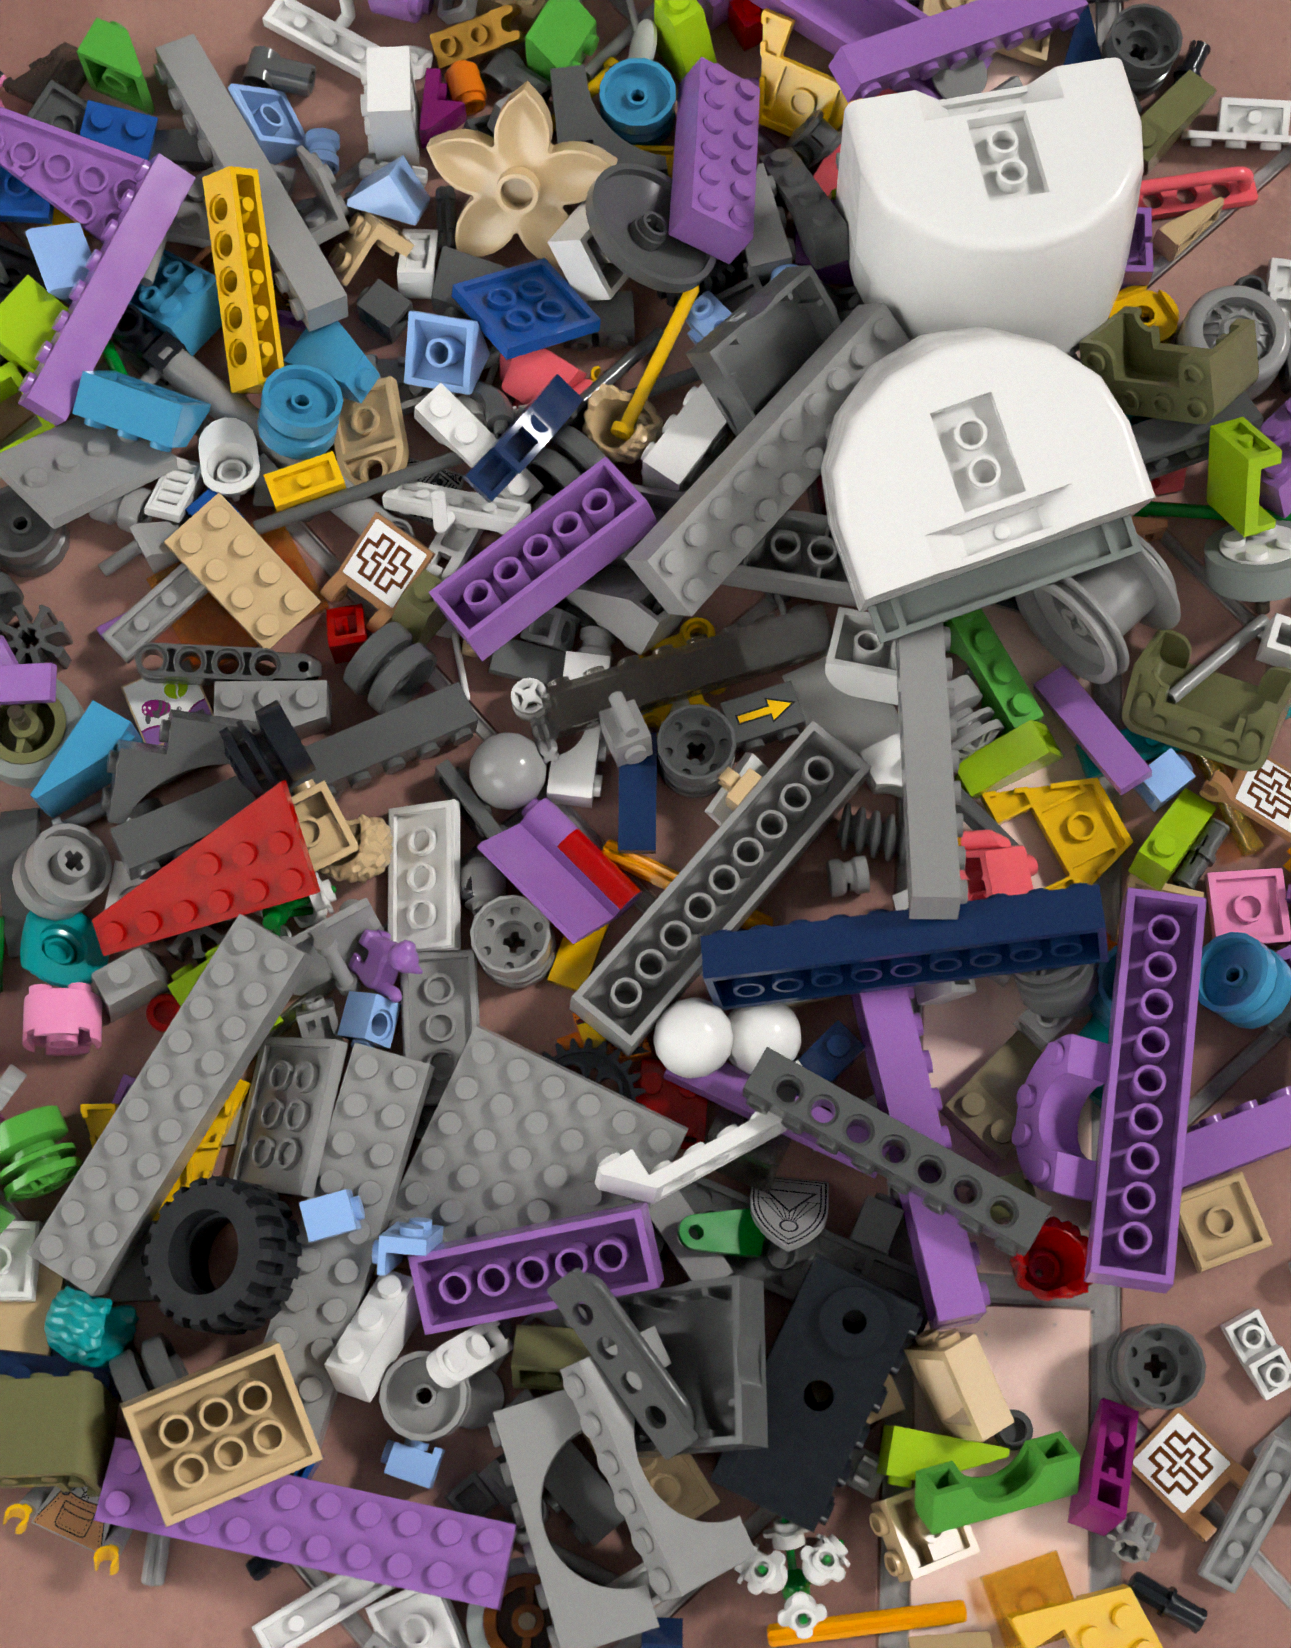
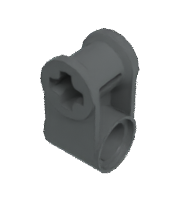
M821 110L814 112L801 126L795 129L784 147L791 146L807 169H810L821 159L828 157L841 144L842 130H835L823 118L824 113Z

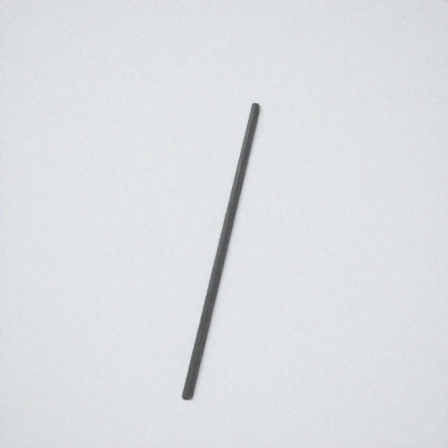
M694 367L656 380L648 398L701 380ZM637 387L626 390V392L634 394ZM588 408L582 411L571 422L566 421L562 425V427L564 425L571 426L573 424L584 421L583 415ZM452 451L253 521L255 531L261 535L465 463V461Z

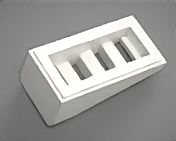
M177 457L178 469L159 478L145 506L144 514L180 523L186 514L185 509L196 500L204 488L200 463Z

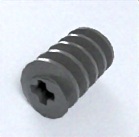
M846 802L835 841L837 838L841 840L842 850L846 851L850 844L855 842L856 854L858 855L863 852L866 846H870L871 858L875 859L882 849L885 852L886 862H890L897 853L899 854L900 866H905L904 819L897 827L895 815L889 814L884 823H882L880 811L875 810L871 817L867 819L866 808L863 806L858 809L855 815H852L851 804Z

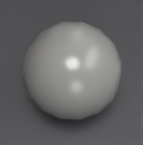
M503 732L488 737L477 747L470 761L469 777L474 789L484 802L495 808L513 810L526 806L539 795L545 784L547 766L532 740L519 733Z

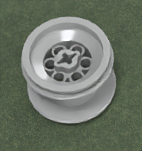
M1139 535L1138 538L1143 549L1142 552L1015 596L1018 608L1025 622L1041 644L1061 664L1083 679L1093 683H1108L1115 676H1120L1128 670L1129 652L1123 636L1138 622L1153 629L1169 630L1179 623L1181 617L1177 587L1170 569L1156 550Z

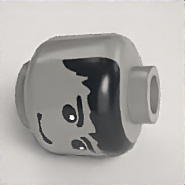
M487 857L471 859L467 862V865L460 869L461 905L468 910H472L474 915L486 903L499 896H507V877Z

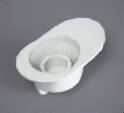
M221 418L213 421L204 428L199 438L198 449L201 474L205 485L212 491L220 492L223 496L232 497L234 501H239L240 496L249 492L259 477L260 462L257 440L253 430L239 419Z

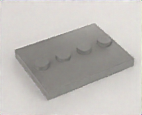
M77 416L1 452L0 477L53 529H56L178 469L177 457L171 452H164L150 447L151 441L141 437H139L138 441L125 439L117 435L118 429L107 425L106 429L94 428L84 424V417Z
M265 1038L259 1049L229 1178L262 1185L263 1188L271 1189L278 1195L313 1198L348 1043L337 1039Z

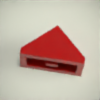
M362 603L326 609L328 644L335 664L350 662L359 648L368 640Z

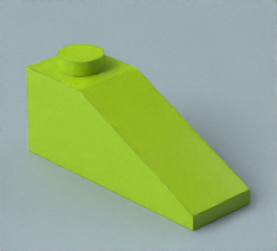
M1185 788L1139 849L1128 872L1161 891L1217 807Z
M884 1425L876 1474L888 1476L887 1484L911 1488L912 1481H915L916 1470L953 1461L961 1472L1009 1457L1010 1448L899 1426Z

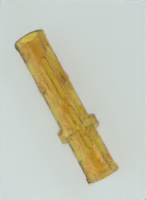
M1200 755L1194 756V760L1201 770L1205 781H1210L1216 770L1224 773L1231 781L1223 763ZM1216 802L1224 818L1222 822L1230 827L1231 835L1242 857L1254 854L1264 848V844L1248 816L1226 803Z

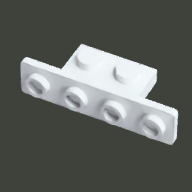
M1221 97L1219 98L1216 132L1187 130L1182 133L1181 139L1191 140L1190 146L1211 147L1212 141L1225 142V148L1246 149V143H1260L1259 150L1281 151V145H1291V135H1288L1291 101Z

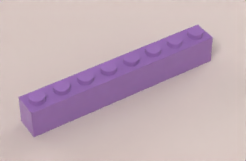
M976 0L841 46L830 62L829 68L848 103L860 98L875 97L881 91L892 88V90L901 89L911 80L917 78L927 80L945 68L949 67L950 70H955L963 66L968 60L976 57L978 60L986 59L999 49L1012 50L1025 40L1031 38L1034 41L1040 40L1053 30L1060 28L1061 31H1066L1080 21L1079 16L1088 6V2L1086 0Z
M160 153L150 161L144 159L137 168L134 178L138 182L133 191L127 189L118 204V208L122 210L118 219L114 220L112 218L101 235L106 240L100 251L95 249L85 265V268L89 269L84 281L79 279L72 288L68 298L73 300L67 312L62 310L52 326V329L56 330L51 342L46 340L35 357L40 363L34 373L29 371L19 386L18 390L23 394L18 404L55 426L67 420L75 404L82 372L93 371L196 179L195 176Z

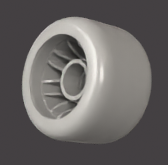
M1240 285L1216 288L1201 296L1189 309L1178 331L1174 345L1213 349L1216 346V339L1223 333L1228 334L1231 324L1236 319L1255 320L1259 376L1257 381L1245 391L1249 398L1253 400L1272 384L1287 358L1291 344L1289 323L1280 306L1271 297L1257 289Z

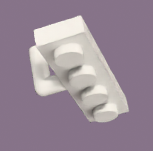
M296 0L274 1L262 18L265 27L361 79L360 62H367L366 48L380 46L348 29L356 17L353 0H339L341 14L335 22Z
M411 481L391 488L382 496L384 509L397 511L405 515L412 514L433 519V527L438 533L446 532L452 523L465 525L468 528H480L504 535L531 514V504L497 497L493 502L488 503L478 493L418 481Z

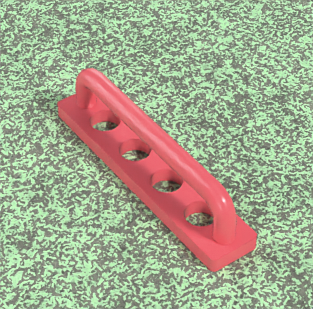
M1235 166L1142 180L1138 207H1147L1143 202V198L1147 195H1154L1160 199L1161 206L1151 208L1152 220L1182 216L1217 199L1218 197H1215L1211 192V187L1215 185H1222L1229 192V196L1223 198L1224 205L1222 210L1255 205L1258 193L1254 181V173L1248 167ZM1188 190L1194 194L1195 201L1192 203L1181 202L1177 197V192Z

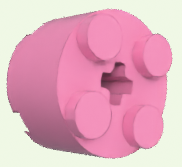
M71 983L68 985V988H53L46 984L30 986L29 994L24 998L23 1047L32 1052H35V1046L45 1047L46 1055L51 1056L87 1054L90 1051V1045L93 1044L96 1049L101 1048L103 1011L101 997L93 993L92 986L87 983Z

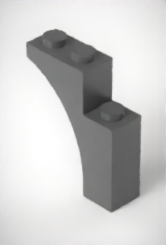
M585 65L550 69L558 144L567 141L587 142L603 148L618 158L617 164L635 163L645 165L668 176L666 156L653 154L629 144L604 122L591 99Z
M170 709L168 720H161L159 730V742H163L164 746L118 739L116 750H109L107 760V773H112L111 786L103 788L101 809L107 810L108 822L125 823L138 802L149 791L172 776L202 766L230 764L225 756L224 744L219 731L228 727L236 741L244 737L236 722L243 719ZM243 720L253 732L260 729L258 722Z

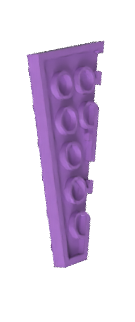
M0 107V166L75 223L80 222L84 230L104 244L106 240L101 235L112 218L114 220L118 219L122 211L118 208V204L127 189L133 191L138 182L134 178V174L144 159Z

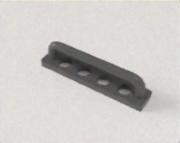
M576 1267L547 1289L548 1294L662 1456L668 1460L698 1439V1435L694 1431L696 1417L690 1402L602 1279L592 1273H583L580 1268ZM579 1303H585L591 1308L594 1317L593 1321H588L581 1316L578 1307ZM603 1337H608L615 1342L618 1350L617 1355H612L605 1350L602 1342ZM627 1371H632L639 1376L642 1382L641 1390L635 1389L629 1384L626 1376ZM651 1406L661 1408L666 1416V1424H661L653 1418Z

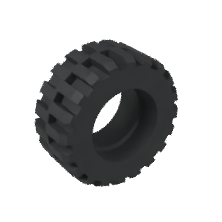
M212 1176L209 1179L200 1178L194 1180L189 1184V1187L183 1186L172 1195L174 1198L172 1202L166 1201L158 1212L161 1214L158 1222L154 1221L149 1233L152 1234L150 1244H146L144 1254L148 1257V1265L144 1266L146 1279L152 1282V1286L149 1287L150 1293L154 1301L161 1302L158 1306L167 1318H173L175 1324L183 1328L222 1335L245 1334L248 1330L255 1331L264 1326L266 1323L265 1318L273 1319L281 1311L282 1307L279 1304L282 1300L288 1301L294 1290L291 1288L293 1279H298L301 1267H297L298 1256H302V1243H298L296 1236L300 1235L297 1221L289 1219L293 1214L287 1203L280 1201L278 1194L271 1189L263 1188L262 1185L223 1176ZM232 1222L238 1237V1258L228 1280L216 1290L209 1274V1254L218 1233L227 1224Z

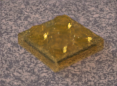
M1052 1550L979 1576L1004 1648H1023L1006 1615L1019 1610L1025 1612L1037 1609L1039 1605L1050 1602L1057 1604L1074 1599L1057 1550ZM1062 1630L1036 1648L1065 1638Z

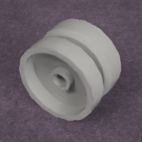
M71 823L57 824L43 831L32 844L22 851L14 863L12 881L15 892L21 902L39 917L54 921L70 919L83 911L91 901L103 893L111 880L112 863L107 848L99 837L91 831Z
M416 1351L402 1356L389 1367L381 1382L379 1403L384 1419L396 1433L410 1440L431 1441L451 1435L465 1422L472 1408L473 1388L470 1378L451 1388H444L435 1383L430 1377L426 1365L427 1356L431 1353L430 1351ZM426 1388L432 1392V1399L427 1404L426 1401L420 1402L419 1393L425 1392Z

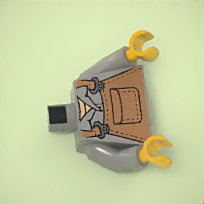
M57 1486L33 1487L19 1504L10 1505L6 1509L3 1518V1525L10 1518H20L22 1521L16 1527L15 1534H22L27 1528L29 1517H33L31 1523L95 1552V1571H98L101 1562L106 1560L112 1561L110 1575H115L119 1571V1555L123 1553L133 1532L131 1528L95 1521L94 1517L100 1497H89L87 1495V1487L85 1486L80 1488L71 1487V1492H62Z

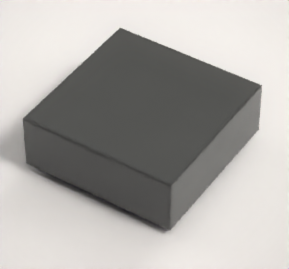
M476 1470L444 1496L456 1512L484 1517L500 1503Z

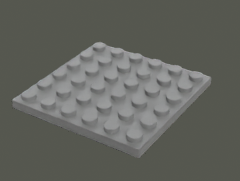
M478 1024L473 1029L398 1189L387 1229L396 1222L408 1223L409 1218L432 1219V1225L443 1226V1241L441 1243L642 1202L641 1200L598 1190L595 1185V1178L600 1162L613 1153L618 1152L622 1155L632 1149L650 1175V1171L659 1163L670 1160L671 1163L674 1161L689 1128ZM647 1202L650 1211L653 1204ZM585 1303L579 1304L581 1316L588 1321H593L594 1317L591 1308ZM559 1308L531 1314L555 1327L572 1328Z

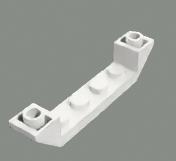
M799 1060L795 1061V1063L801 1065ZM785 1086L776 1092L778 1098L783 1102L791 1103L795 1101L797 1091L792 1087ZM756 1111L750 1117V1121L739 1127L736 1124L729 1125L719 1132L715 1140L707 1144L699 1142L688 1148L680 1159L672 1163L670 1160L659 1163L650 1171V1175L632 1149L622 1155L616 1152L600 1162L597 1168L595 1185L598 1190L654 1204L786 1132L787 1128L781 1124L782 1118L768 1111L767 1115Z

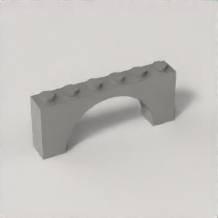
M655 1326L640 1332L663 1366L666 1367L671 1364ZM616 1344L605 1348L612 1355H617L618 1353ZM592 1355L560 1370L564 1379V1389L575 1404L580 1416L581 1428L585 1435L590 1438L597 1454L599 1469L608 1479L614 1493L615 1505L626 1520L632 1534V1544L641 1555L649 1573L650 1585L658 1594L661 1602L681 1597L757 1555L740 1516L715 1523L693 1520L673 1510L655 1493L647 1481L638 1460L634 1440L635 1416ZM627 1371L626 1376L629 1384L633 1388L641 1390L642 1382L639 1376L632 1371Z
M565 1389L493 1412L495 1422L488 1424L494 1447L503 1446L507 1462L501 1463L500 1468L506 1488L511 1486L515 1488L518 1502L511 1504L517 1527L526 1526L530 1543L523 1544L529 1569L538 1568L542 1583L535 1585V1590L541 1610L549 1608L554 1625L546 1628L552 1648H596L659 1627L647 1585L630 1589H614L593 1584L570 1570L558 1557L548 1540L541 1510L544 1482L550 1466L559 1452L573 1438L583 1432L579 1413Z

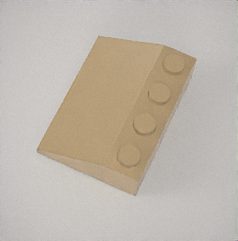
M275 1339L120 1403L166 1527L323 1459L281 1345Z

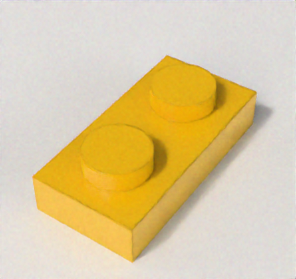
M333 451L263 475L277 513L346 489L345 481Z

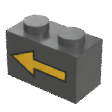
M791 681L722 702L720 705V713L728 718L735 731L736 753L742 751L744 754L746 752L756 753L765 748L764 744L777 740L779 743L791 742L797 739L805 728L806 720Z

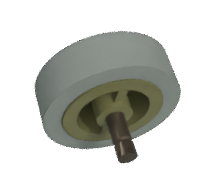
M56 679V702L0 705L1 781L21 788H35L85 713L70 689L58 679Z

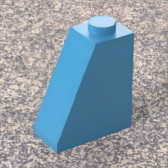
M339 321L311 332L306 327L283 360L286 366L305 364L321 369L334 378L341 388L343 398L360 404L380 377L378 371Z

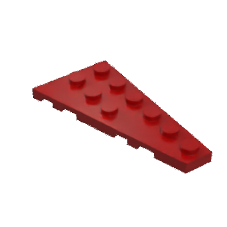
M286 780L271 788L93 918L92 922L103 956L238 917L239 913L242 915L321 892Z

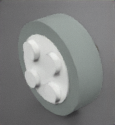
M1276 519L1275 528L1263 531L1258 535L1243 537L1232 525H1228L1219 529L1207 539L1204 546L1205 579L1213 591L1230 599L1255 602V613L1259 615H1265L1270 612V601L1291 597L1290 521Z

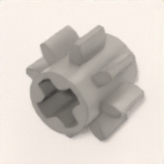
M1127 1513L1126 1519L1107 1534V1538L1114 1540L1111 1550L1119 1558L1129 1563H1137L1141 1560L1148 1562L1151 1552H1157L1161 1540L1160 1536L1154 1534L1157 1524L1152 1522L1143 1513Z

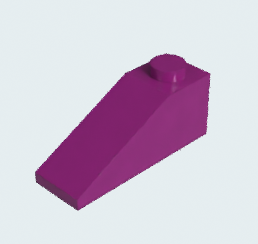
M1104 1397L1099 1401L1080 1461L1078 1494L1071 1496L1068 1523L1105 1536L1126 1519L1139 1411Z

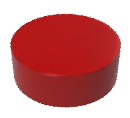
M160 994L149 1002L146 1009L147 1020L155 1030L165 1033L181 1006L172 994Z

